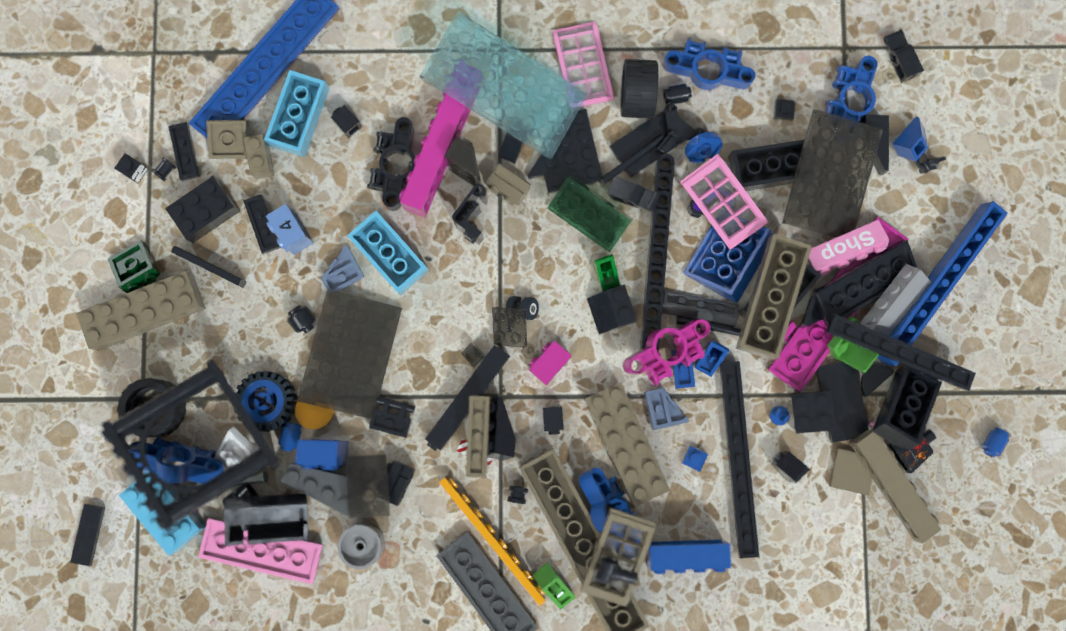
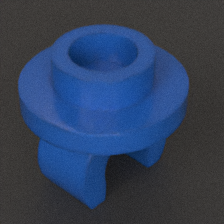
M776 406L770 411V420L775 425H784L790 418L789 412L785 407Z

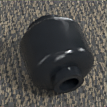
M298 305L287 313L289 315L287 322L296 333L303 331L306 334L314 328L313 323L316 321V317L307 306L301 307V305Z

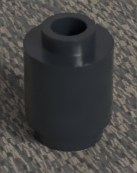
M686 83L668 86L667 89H663L665 104L689 102V98H692L691 87H687Z

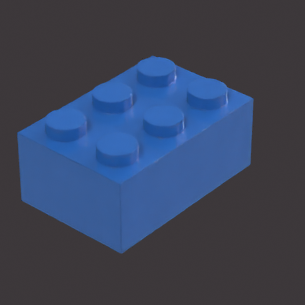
M297 440L296 464L302 465V469L322 467L324 470H334L342 468V465L348 462L349 441Z

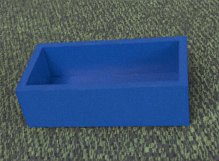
M723 539L652 541L646 553V566L650 571H654V574H665L666 570H673L674 573H686V570H694L695 573H705L706 569H714V572H726V568H732L730 543Z

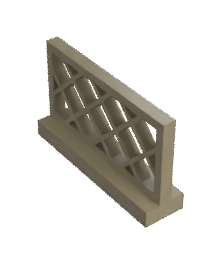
M470 396L466 477H487L490 397Z

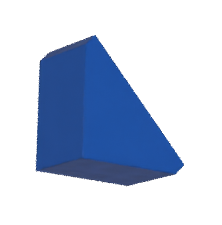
M714 340L709 341L703 350L705 356L698 360L695 369L712 377L730 349Z

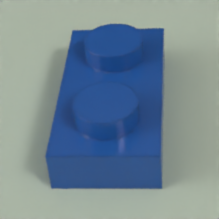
M671 350V356H674L676 350ZM682 362L672 365L675 389L695 387L693 362L688 367Z

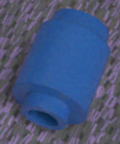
M286 422L278 440V445H281L280 449L292 452V449H297V440L300 439L302 433L300 425Z
M995 427L994 430L989 432L981 446L984 450L983 452L992 458H995V456L1000 457L1009 442V433Z

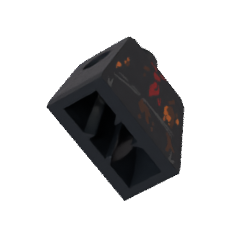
M928 429L923 433L920 444L907 452L887 440L884 443L892 450L895 455L894 458L904 468L906 473H913L934 453L929 443L936 439V435L932 430Z

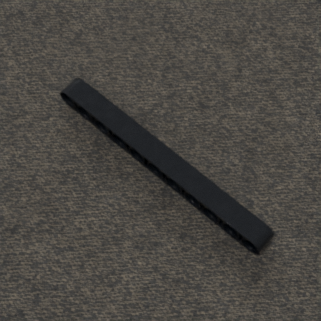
M667 153L660 155L655 166L653 191L660 193L661 197L666 200V204L661 205L658 203L654 212H651L640 350L646 347V341L649 337L646 334V329L650 327L654 330L661 329L675 165L673 156ZM667 161L670 167L664 168L660 162ZM665 179L668 185L661 186L659 180ZM655 217H664L665 223H658ZM660 234L663 237V242L655 241L654 235ZM659 253L662 256V260L655 261L652 254ZM651 272H658L660 279H652ZM651 290L658 292L659 297L657 299L650 297L649 292ZM649 309L656 310V318L648 316ZM658 338L657 345H656V349H657L658 351H659V345H660V338Z

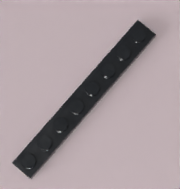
M832 314L825 332L965 391H970L976 374L971 370L837 314Z

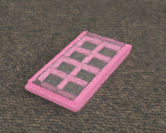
M596 22L552 31L570 109L614 100Z
M718 154L680 181L730 250L768 223L765 216Z

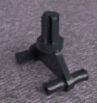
M668 104L664 108L667 136L657 147V150L662 154L668 153L676 142L691 140L695 136L706 132L702 128L693 129L676 114L678 108L674 104Z

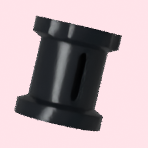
M163 157L160 164L155 169L152 168L151 171L165 182L169 173L177 167Z

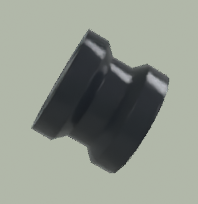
M510 485V495L507 497V501L526 504L525 494L528 493V488Z

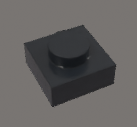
M776 99L774 119L793 121L795 101Z

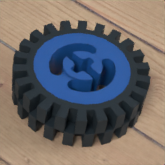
M258 371L255 374L248 375L247 379L241 380L242 384L236 387L238 389L237 393H235L259 431L277 430L279 427L285 426V423L291 420V414L295 413L294 406L297 404L295 402L297 395L293 392L295 389L289 384L290 381L280 374ZM262 388H267V391L257 395L261 398H266L268 403L276 405L273 412L268 415H264L263 412L271 410L273 407L264 405V401L254 398L255 394Z

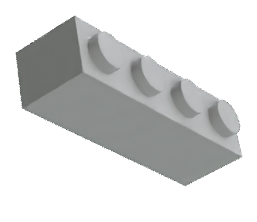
M906 264L860 324L890 336L931 281L920 269Z

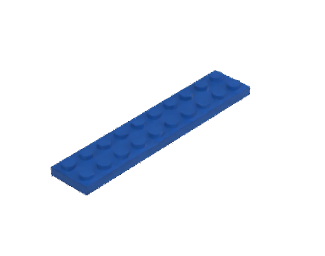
M295 0L188 124L207 138L206 120H244L338 12L339 6L332 0Z

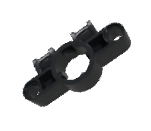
M401 117L396 121L394 133H376L378 138L373 151L381 154L379 159L380 169L370 168L371 177L369 184H367L368 189L383 192L382 201L390 211H396L401 207L399 195L402 189L405 188L409 172H413L415 167V156L411 151L414 127L411 120L406 117ZM403 125L410 126L407 131L400 130ZM396 153L404 156L407 154L411 158L409 170L401 176L399 174L391 175L386 171V166L389 163L388 158ZM391 197L397 198L396 203L393 205L388 204V199Z

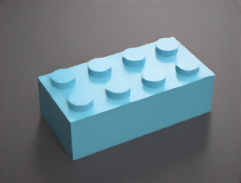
M289 70L264 141L270 147L305 158L330 89L327 83L323 80Z
M377 211L372 213L347 235L400 296L429 271Z
M133 483L118 495L168 556L180 551L206 528V525L193 512L179 523L181 529L175 533L161 530L155 521V518H157L154 510L151 512L148 510L144 503L147 500L143 493L139 494L136 491ZM159 483L154 485V488H157V496L159 491L162 489V486ZM172 489L166 490L163 494V502L170 504L174 499V491Z

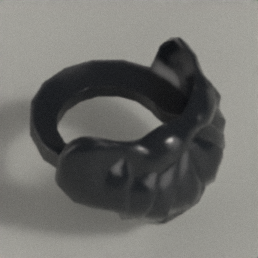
M923 153L917 162L915 161V164L919 168L920 174H926L931 170L937 169L939 162L946 160V156L928 159L926 154Z

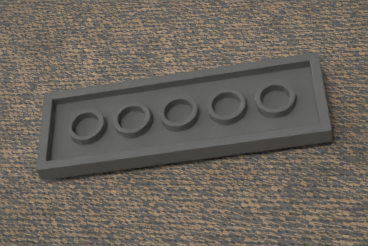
M468 531L436 555L491 631H536L539 628Z

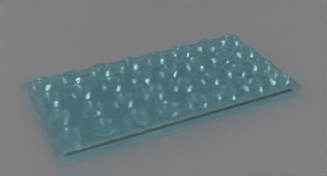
M460 11L455 15L419 76L549 159L554 156L587 97L586 93Z

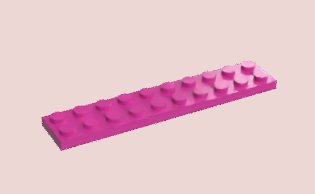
M879 217L874 219V221L879 220L889 238L887 248L903 239L909 240ZM873 252L868 254L863 260L850 262L848 266L839 269L832 280L879 253ZM857 310L849 316L854 318V316L857 314L859 310ZM823 320L804 329L800 328L799 325L781 350L779 359L774 360L768 368L770 373L798 393H801L830 352L827 345L834 336L825 333L827 327Z

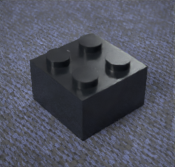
M831 391L791 395L796 434L836 430Z

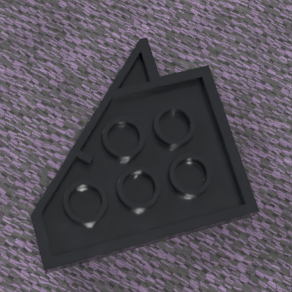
M587 109L567 113L528 174V179L544 176L548 194L602 182L600 179L602 178V172Z

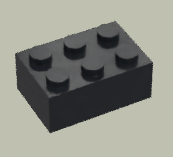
M214 176L165 208L185 239L192 243H195L240 212L221 182Z

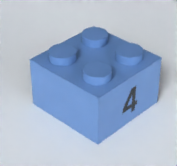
M287 204L266 215L269 221L266 223L272 233L274 232L279 237L276 240L282 249L284 248L286 252L289 251L295 255L313 244L298 216Z

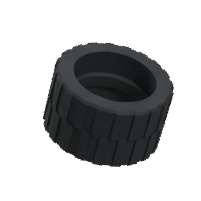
M624 60L621 81V117L654 118L659 79V68L656 60Z
M151 378L139 379L129 384L118 399V419L136 409L142 396L148 391L158 390L163 393L175 385L169 381ZM186 401L166 412L163 420L158 425L151 427L147 438L163 437L177 430L186 414ZM142 425L140 428H138L137 426L134 429L143 432L145 430V426Z

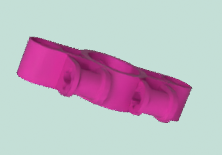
M700 319L690 321L678 329L663 328L655 330L649 335L645 348L624 360V371L628 374H641L645 372L650 382L654 386L658 385L659 381L673 376L669 365H676L682 362L688 367L691 365V362L698 358H704L705 355L698 340L709 334L710 324L706 320ZM697 324H699V326H700V332H699V333H698L697 330H696ZM664 333L670 334L674 338L675 345H677L675 355L667 358V361L660 357L661 354L656 349L658 338H662L665 335ZM633 361L637 363V368L635 371L632 369Z

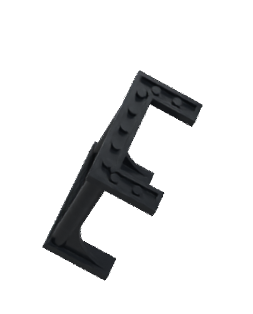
M213 359L206 363L207 367L119 419L112 423L107 420L100 424L104 429L100 431L102 436L114 446L111 450L117 459L121 458L125 463L122 466L128 477L132 475L136 482L133 483L136 491L139 494L143 493L147 500L144 501L146 507L150 512L154 510L156 513V523L161 530L172 533L181 529L179 523L189 514L269 465L273 471L279 467L275 455ZM217 383L256 442L259 450L207 482L196 486L182 487L163 481L153 472L146 457V440L151 427L163 414ZM142 425L145 426V430L143 432L134 429L137 426L138 428H140ZM138 435L141 438V442L138 445H129L126 437ZM138 449L141 454L139 457L136 458L134 457L136 456V454L134 452H130L129 450ZM145 468L149 469V472L147 474L143 473V470ZM157 483H159L162 486V489L159 491L158 496L156 495L157 488H154V485ZM172 489L174 491V499L170 504H165L163 502V494L166 490ZM181 491L186 492L187 496L182 497L183 500L179 501V493Z

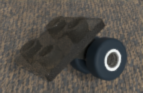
M511 296L506 302V307L492 308L494 345L527 347L526 320H534L539 311V304L535 298L525 297L521 301V297Z

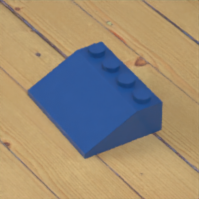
M721 209L716 220L720 223L731 214ZM737 216L744 226L751 222ZM734 219L722 227L729 237L741 229ZM711 225L683 273L720 296L738 303L760 266L768 238L773 234L770 229L761 227L730 250Z

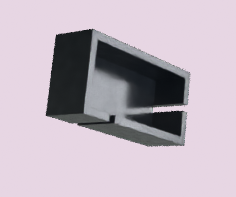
M306 494L224 498L225 546L244 545L243 531H247L248 544L308 540V502Z

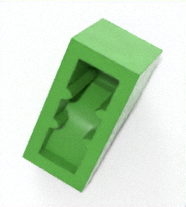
M548 562L533 574L541 589L560 610L576 598Z

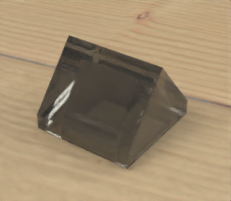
M474 342L470 343L461 353L473 367L477 366L486 357Z

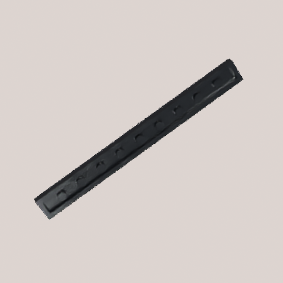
M740 361L722 362L719 366L738 558H755L760 556Z

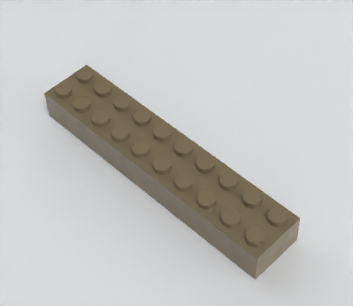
M553 448L520 466L519 469L582 584L600 533L593 525L585 505ZM605 544L603 550L609 551ZM601 554V557H600V560H599L597 566L599 567V564H600V561H601V558H602V557H607V558H611V559H613V558ZM595 570L591 583L605 587L606 583L595 578L597 573ZM619 580L617 582L613 581L609 589L623 593L627 583ZM587 594L606 631H644L650 627L633 594H631L626 607Z

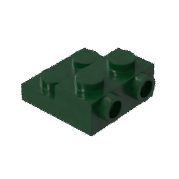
M142 240L108 258L118 287L126 294L139 289L145 283H153L156 277L161 275Z

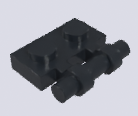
M378 396L376 404L383 405L382 411L374 409L369 428L407 438L412 419L406 418L405 415L406 412L414 414L416 406L410 405L406 401L398 402L392 400L391 397L386 396V398ZM389 408L400 410L399 415L388 413Z

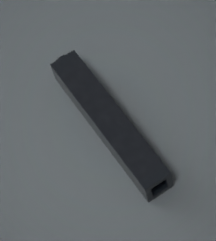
M496 345L492 347L425 438L428 441V447L434 451H437V449L442 451L469 415L470 396H483L510 359L507 353Z

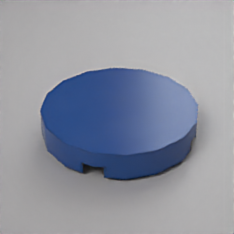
M715 132L699 134L687 143L685 154L690 162L703 163L705 159H711L720 152L723 145L722 140Z

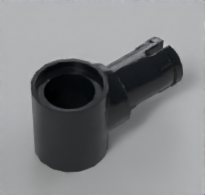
M602 557L595 578L606 584H612L613 581L617 582L619 580L635 585L638 574L637 572L621 568L619 563L611 558Z

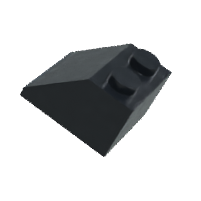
M625 284L587 298L599 335L637 322Z

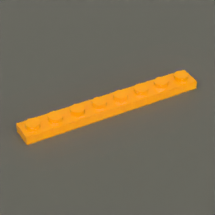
M447 476L439 482L440 485L539 606L546 601L544 597L545 592L539 584L536 586L531 581L533 576L527 569L522 570L519 566L520 560L515 554H509L506 550L508 548L507 544L501 538L498 540L494 535L496 532L489 523L485 524L482 521L483 515L477 508L473 510L469 505L470 499L464 492L460 494L456 489L458 484L453 478L448 479Z

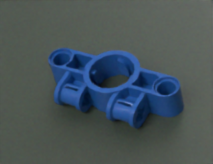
M687 38L684 52L671 50L666 54L663 62V68L666 72L690 77L693 84L703 90H713L720 85L748 89L756 77L755 71L752 68L740 65L742 50H730L726 46L723 47L722 53L711 49L705 50L706 42L691 41L690 38ZM674 59L677 64H670L668 60ZM702 60L716 62L720 67L718 79L713 81L711 79H703L697 72L699 67L697 63ZM741 76H747L749 81H744Z
M868 55L862 58L855 69L848 66L837 67L836 71L838 73L836 79L832 82V86L841 91L837 94L835 100L826 101L825 105L827 107L824 115L821 116V121L836 126L833 141L838 146H845L854 138L860 120L875 106L876 95L871 84L878 63L873 56ZM863 64H866L869 70L865 69ZM850 90L858 94L861 93L866 100L863 108L865 111L857 112V110H850L845 105L846 94L844 93ZM841 132L847 135V139L842 138Z
M157 437L152 444L146 443V457L151 469L160 479L167 483H181L187 480L205 483L223 472L224 464L221 460L214 459L216 451L213 449L210 451L200 449L199 446H194L192 449L189 446L178 444V441L170 442L163 440L161 437ZM141 441L132 442L129 445H138ZM138 449L129 450L130 452H134L136 454V456H134L136 458L139 457L141 454ZM170 462H183L184 464H181V465H169V464H167V463H170Z
M596 467L582 473L579 476V483L591 504L590 516L592 523L601 533L608 515L606 505L634 516L636 513L635 511L631 512L627 501L622 497L625 493L618 486L616 476L607 480L604 472ZM615 522V524H612L609 533L624 538L628 526ZM632 527L627 539L642 544L637 535L641 530ZM609 538L618 554L622 542ZM625 544L621 556L629 559L635 558L640 548Z

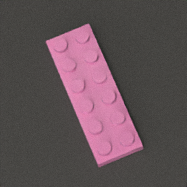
M208 518L198 558L314 584L324 544L307 540L248 544L247 531H243L244 545L225 546L224 521Z

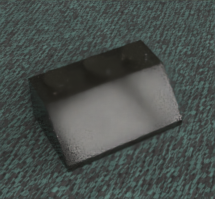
M457 137L444 156L449 171L472 186L482 184L473 143L466 138L460 139Z

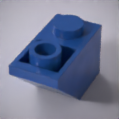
M917 116L893 142L899 157L916 162L928 149L925 129L920 118Z

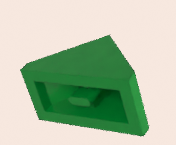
M613 254L594 260L593 267L603 292L621 286Z

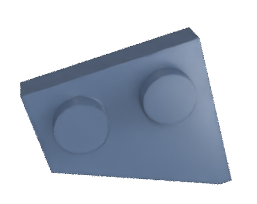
M345 245L321 280L328 293L332 296L365 277L349 247Z
M664 388L644 392L652 430L689 422V419L678 409L679 406L675 401L671 400L670 395Z

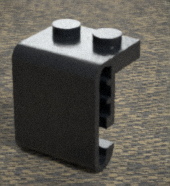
M476 184L452 215L455 227L463 233L464 238L471 244L477 243L478 245L483 241V235L480 230L471 224L481 213L480 205L476 202L477 198L480 196L481 201L485 205L488 203L486 188L482 184Z

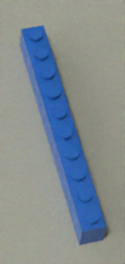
M994 201L983 203L978 207L927 277L931 281L929 286L889 337L912 346L1008 212ZM881 355L877 357L885 365L897 366L899 364Z

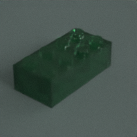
M568 176L547 207L548 210L609 253L634 220L573 176Z

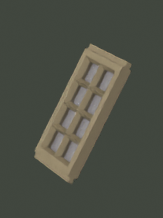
M610 508L580 591L626 607L635 585L619 580L617 582L613 581L612 584H606L597 580L595 575L601 558H611L617 561L621 568L637 572L639 575L657 524Z

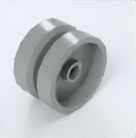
M366 522L358 523L345 530L340 536L337 545L338 554L342 562L348 567L357 570L366 569L377 562L383 555L385 538L381 530L375 525ZM358 543H362L364 545V549H362V546H360Z

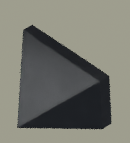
M811 293L800 325L802 329L823 320L813 293Z

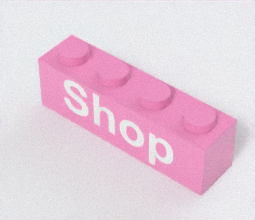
M876 220L811 248L808 263L819 274L826 276L833 269L838 267L839 269L844 268L854 260H863L868 254L873 252H882L887 248L889 238L879 220Z

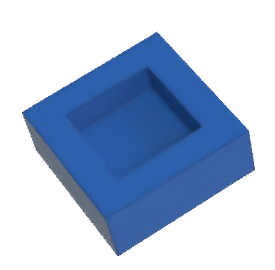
M689 446L682 464L700 472L708 454Z

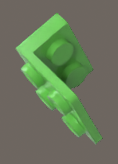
M849 316V320L858 323L857 319ZM835 336L827 345L832 357L863 373L869 369L879 356Z

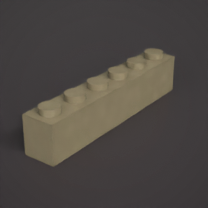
M872 430L865 431L849 442V444L913 540L924 543L941 531L938 519L927 509L928 504L922 497H919L916 492V486L905 476L906 471L900 464H897L894 459V453L883 443L884 438L872 432Z

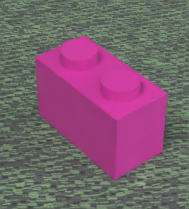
M555 341L552 344L548 342L541 350L544 353L540 358L535 357L529 363L531 367L529 371L546 386L572 357Z

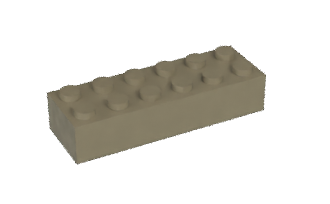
M773 234L768 238L735 349L770 360L779 359L812 245L777 234Z
M184 271L80 311L76 315L88 349L99 351L206 308L194 275Z
M620 382L585 398L584 400L632 505L636 507L669 492L670 488L622 383Z

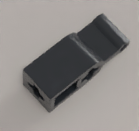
M902 29L883 38L890 51V60L901 83L918 77L924 71L913 46L907 43Z
M618 177L614 178L607 192L612 200L635 208L640 207L650 212H654L661 198V194L645 189L639 184Z

